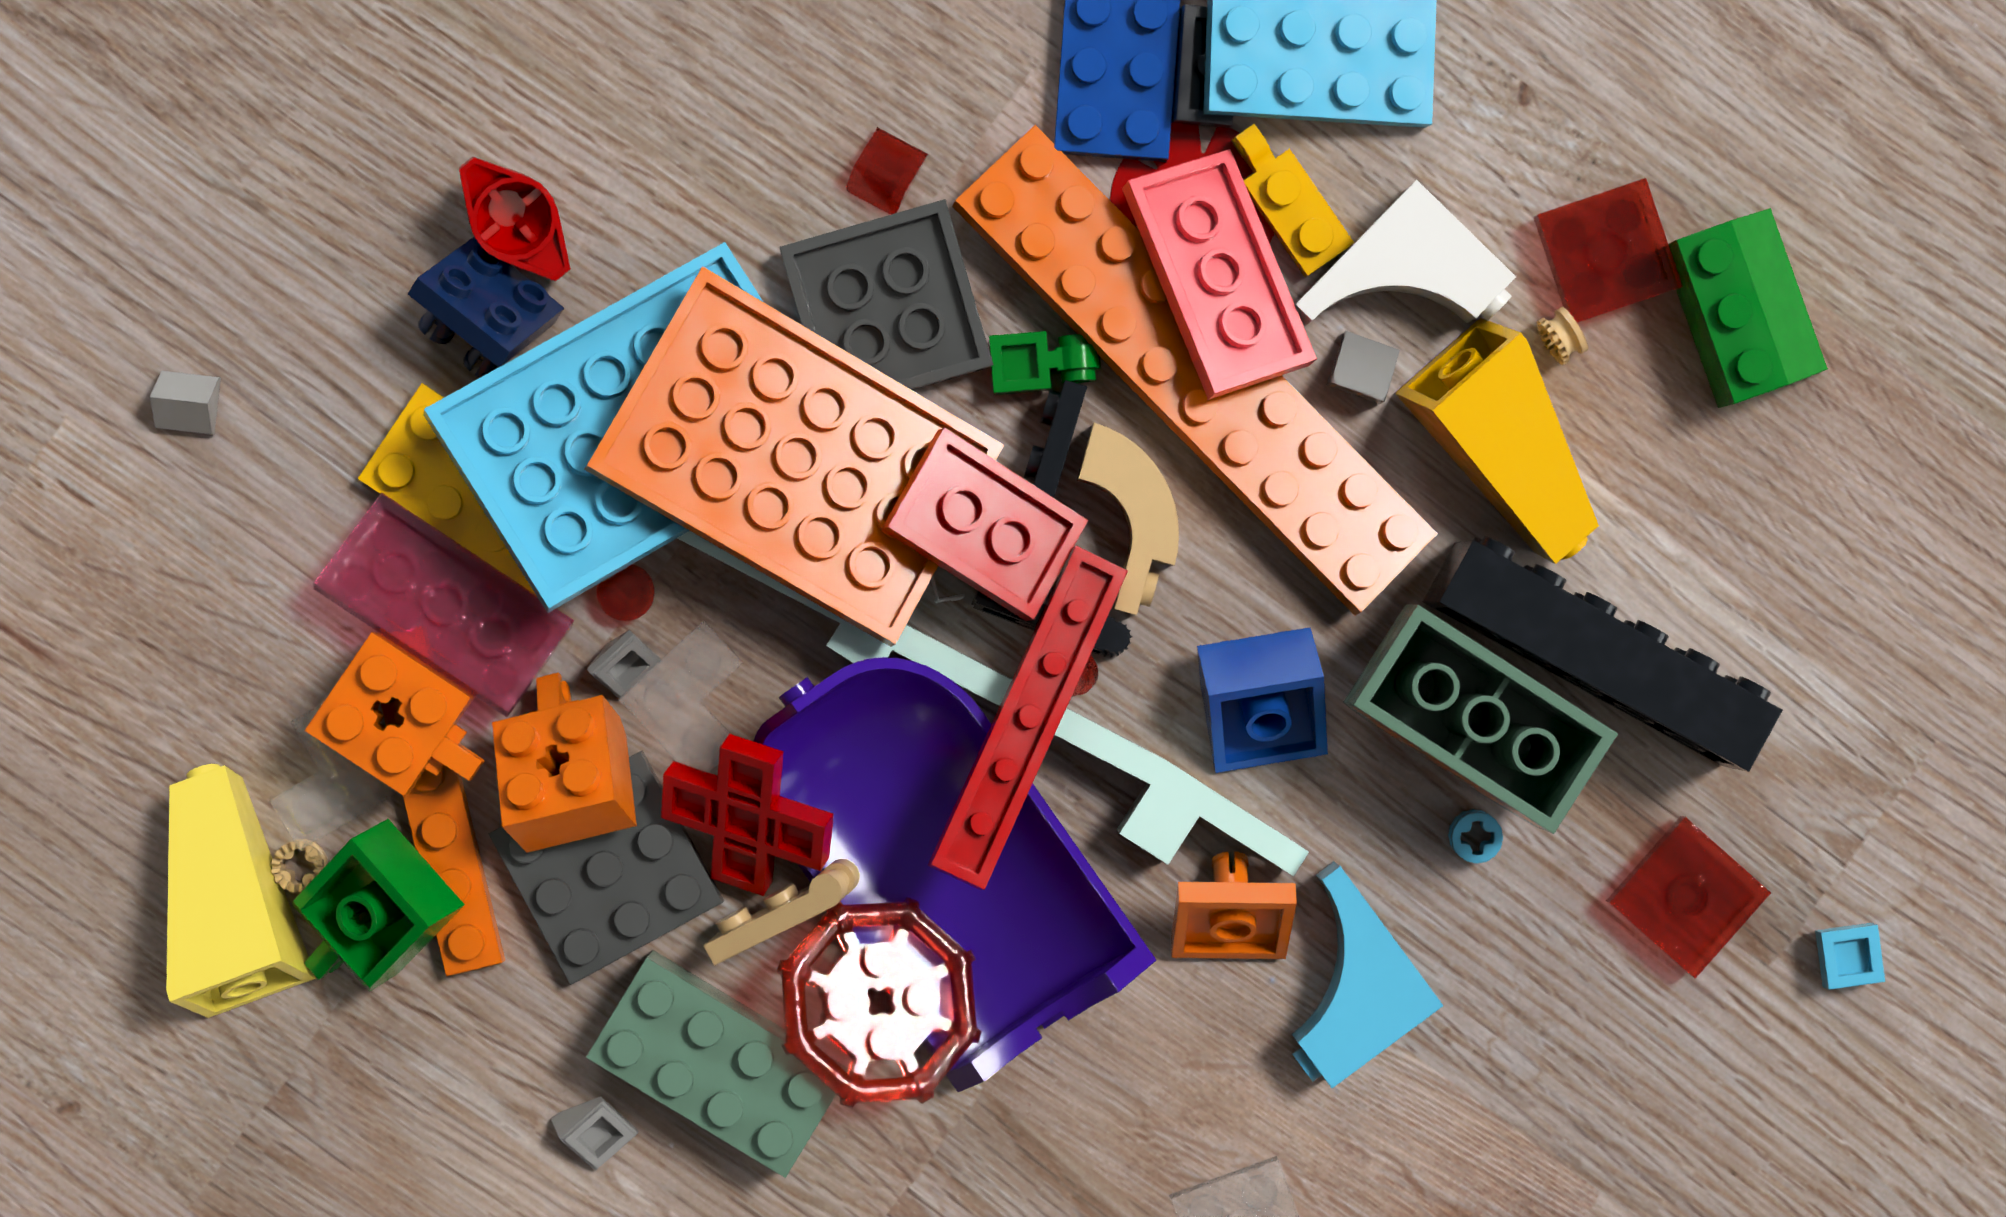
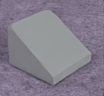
M1345 331L1326 385L1381 404L1385 402L1400 350Z

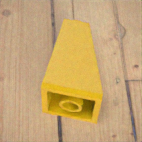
M1479 318L1395 394L1534 553L1556 564L1560 560L1568 559L1577 554L1586 545L1587 536L1599 525L1528 341L1521 332Z

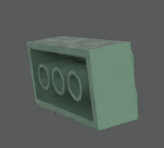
M654 950L645 959L586 1056L589 1060L784 1178L787 1177L846 1080L849 1069Z

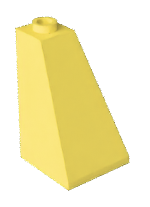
M207 764L194 768L186 774L187 779L169 785L166 991L169 1002L207 1018L316 979L315 975L304 964L309 956L285 891L280 887L279 883H276L275 877L271 872L272 856L243 777L225 765L220 766L219 764Z

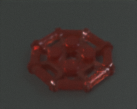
M906 897L903 902L843 905L839 902L834 907L826 910V914L786 960L779 961L776 972L781 975L786 1040L781 1046L786 1056L792 1054L840 1097V1105L851 1109L859 1103L917 1099L923 1104L933 1099V1090L972 1043H979L982 1031L977 1028L972 970V962L976 958L972 949L966 951L919 908V901ZM894 925L890 940L887 943L860 944L853 931V927ZM909 931L917 936L944 962L929 969L905 947ZM837 937L844 952L825 974L813 971L810 967ZM949 973L953 1021L938 1016L940 994L936 987V980ZM805 984L817 988L818 999L821 998L822 1000L820 1025L809 1031ZM871 988L876 992L885 989L889 993L890 998L888 1002L891 1006V1011L888 1015L884 1012H879L875 1016L870 1015L867 1011L871 1004V1000L866 996L868 989ZM932 1030L948 1035L946 1040L921 1069L913 1055L915 1050ZM825 1036L834 1042L851 1058L848 1072L842 1069L814 1042ZM897 1060L904 1077L864 1079L868 1062Z

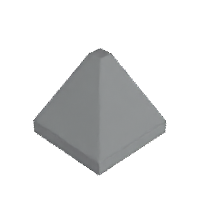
M601 1096L559 1112L551 1119L559 1139L595 1171L638 1134L637 1129Z

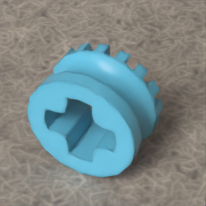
M1470 809L1461 812L1453 819L1449 826L1448 838L1451 847L1458 856L1467 862L1478 864L1487 862L1497 855L1502 846L1503 834L1496 819L1482 810ZM1480 821L1481 828L1484 831L1490 832L1491 837L1489 840L1480 843L1479 851L1472 852L1470 844L1461 841V832L1470 831L1472 822Z

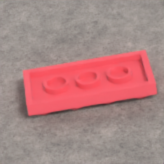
M1231 149L1127 181L1122 188L1208 400L1308 367L1317 360Z

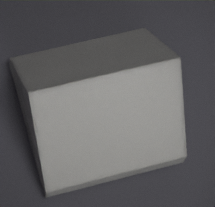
M161 371L150 395L155 428L214 435L221 378Z

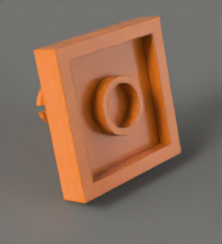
M1229 851L1215 855L1212 858L1214 882H1178L1171 933V957L1286 959L1297 905L1296 883H1248L1249 859L1245 854L1234 851L1232 873L1229 871Z

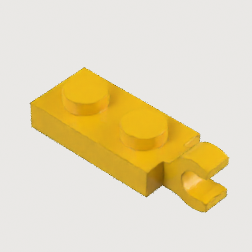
M1255 124L1231 140L1236 150L1254 173L1244 180L1252 202L1304 277L1309 276L1354 244V241L1290 148L1275 158L1266 139Z

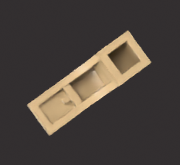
M1093 423L1076 481L1090 484L1107 493L1118 504L1125 516L1129 531V547L1123 568L1128 570V573L1112 609L1137 615L1140 605L1150 607L1155 593L1159 574L1149 571L1152 561L1175 566L1179 543L1176 506L1164 476L1151 458L1124 435L1103 425Z

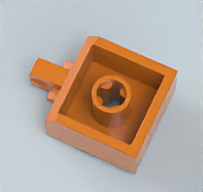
M379 632L370 633L304 730L403 796L410 794L425 770L438 776L443 767L447 766L468 781H471L485 761L460 744L467 731L457 725L475 696ZM398 699L402 703L398 713L405 718L402 725L394 723L384 727L380 723L384 715L378 710L380 703L388 704Z
M558 672L537 677L538 710L492 722L502 828L528 853L637 826L627 738L620 716L603 695L572 701L570 686L566 681L562 680V676Z

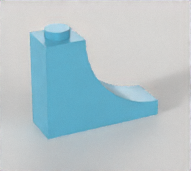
M1333 861L1317 873L1316 877L1330 900L1335 916L1338 946L1334 973L1321 1003L1307 1021L1292 1033V1036L1301 1046L1292 1055L1312 1082L1323 1076L1331 1088H1334L1443 1007L1441 1001L1342 867Z

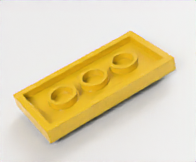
M421 383L358 479L538 599L424 417V409L443 399L444 396L426 384Z

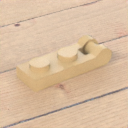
M848 859L834 860L824 871L812 879L808 887L798 891L794 883H791L764 898L763 901L766 908L750 915L747 907H743L719 920L716 925L720 932L703 945L713 965L715 966L837 905L857 887L860 880L857 866Z

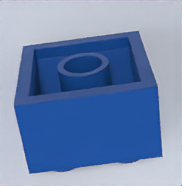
M1311 627L1197 646L1200 686L1215 773L1328 755L1324 674Z

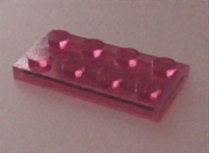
M383 493L379 495L313 583L315 591L505 717L510 715L571 630L574 623L573 619L558 609L547 613L534 593Z

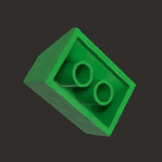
M1771 208L1727 221L1682 237L1661 247L1718 408L1745 401L1828 370Z

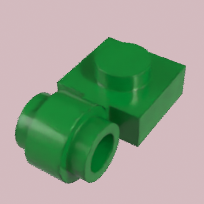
M1046 331L989 336L990 355L993 362L991 367L994 395L1050 391V370L1061 373L1062 384H1064L1065 380L1080 384L1096 381L1095 371L1101 369L1098 353L1092 344H1088L1081 334L1058 337L1059 347H1056L1053 351H1048Z

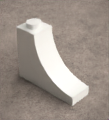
M1416 180L1295 304L1301 321L1307 325L1324 310L1342 300L1370 292L1393 291L1415 294L1430 299L1454 312L1466 323L1476 319L1480 314L1488 321L1512 297L1505 288L1516 276Z

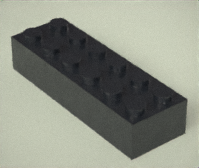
M1484 536L1483 539L1475 537L1473 540L1454 543L1422 601L1423 603L1718 765L1747 772L1751 770L1783 711L1767 701L1771 695L1768 689L1742 676L1738 679L1725 675V677L1720 676L1716 673L1720 664L1712 658L1691 648L1687 651L1677 647L1674 650L1665 645L1669 636L1661 630L1640 620H1637L1636 624L1629 620L1624 622L1614 617L1618 608L1610 602L1589 592H1586L1585 596L1577 592L1574 595L1562 589L1567 581L1565 578L1538 564H1535L1534 568L1529 565L1522 567L1511 561L1516 552L1490 537Z

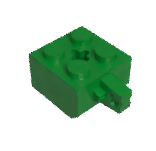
M389 819L351 838L293 900L295 909L323 939V942L304 964L320 980L328 972L332 973L344 963L369 992L396 976L465 905Z

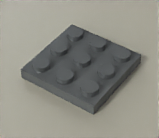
M946 199L779 247L801 324L911 390L919 389L993 366Z
M643 750L629 757L637 826L528 853L520 847L502 826L488 833L570 985L724 902L685 827L661 818L663 787Z

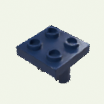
M475 237L468 240L420 275L408 292L411 298L427 310L418 322V328L424 335L436 324L437 327L429 338L433 342L438 344L450 343L456 333L472 346L471 350L463 358V364L471 371L479 360L483 361L475 373V376L478 378L507 363L555 324L564 310V307L549 296L548 292L540 284L529 280L511 264L487 253Z

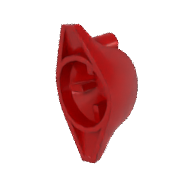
M471 157L459 167L469 224L475 239L487 253L499 260L553 281H557L571 269L557 206L551 194L541 183L523 173L476 157Z

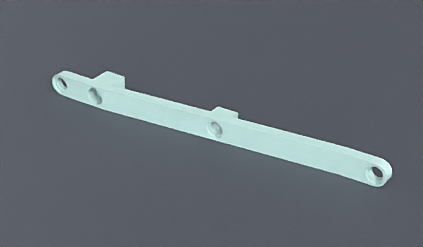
M688 531L677 538L839 622L840 625L826 646L852 663L870 658H888L891 652L894 651L914 662L926 665L940 672L956 684L998 706L1001 705L1012 681L1011 678L906 624L897 643L890 647L695 533ZM1066 708L1055 732L1056 736L1146 782L1116 829L1119 834L1168 865L1200 816L1292 876L1296 874L1309 851L1163 757Z

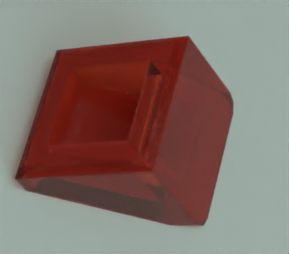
M877 127L853 166L846 190L889 214H895L904 202L928 154Z

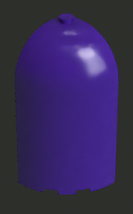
M882 657L870 658L845 666L816 686L807 677L779 697L785 707L766 720L756 732L754 742L784 751L780 796L834 814L830 857L822 870L818 871L800 864L798 866L810 883L813 878L824 871L834 860L848 859L857 866L860 873L857 887L829 910L957 1092L986 1081L1016 1056L1042 1039V1035L1037 1030V1027L1040 1025L1045 1029L1063 1016L1069 1021L1091 1006L1120 992L1157 961L1034 784H1032L985 890H978L928 866L991 727V723L975 701L960 686L940 672L914 661Z

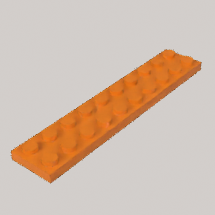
M1034 125L954 201L952 207L1077 334H1081L1088 344H1092L1099 357L1354 616L1361 613L1437 533L1282 375L1209 400L1207 399L1139 230L1062 151H1057L1054 148L1055 144Z

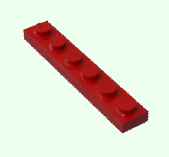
M1075 546L1072 549L928 866L978 890H985L1128 570L1079 546Z

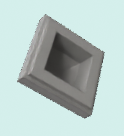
M628 630L608 642L588 666L587 670L621 700L663 661L635 634Z

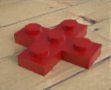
M729 734L720 746L718 775L673 761L663 774L661 818L714 836L711 879L764 896L773 882L775 856L821 871L828 861L834 814L780 796L784 751Z

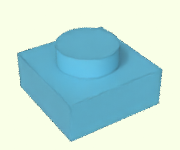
M1864 923L1815 930L1822 986L1830 990L1885 982L1877 924Z

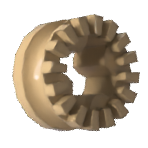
M1560 307L1554 311L1555 317L1552 320L1542 318L1536 322V326L1542 341L1549 340L1550 342L1545 345L1546 348L1553 347L1550 350V354L1555 357V360L1560 365H1564L1570 361L1569 355L1572 352L1579 354L1586 352L1588 344L1573 316L1567 309Z
M307 839L294 840L281 846L276 851L271 862V872L275 877L276 883H279L280 887L284 890L286 889L293 893L302 892L328 864V858L323 848L316 842ZM298 850H304L306 860L314 862L315 865L313 872L304 874L302 882L295 880V871L286 869L285 863L286 859L296 857Z

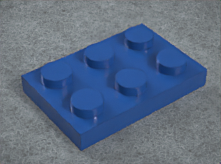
M1065 0L1054 148L1057 151H1062L1066 155L1168 161L1180 0Z

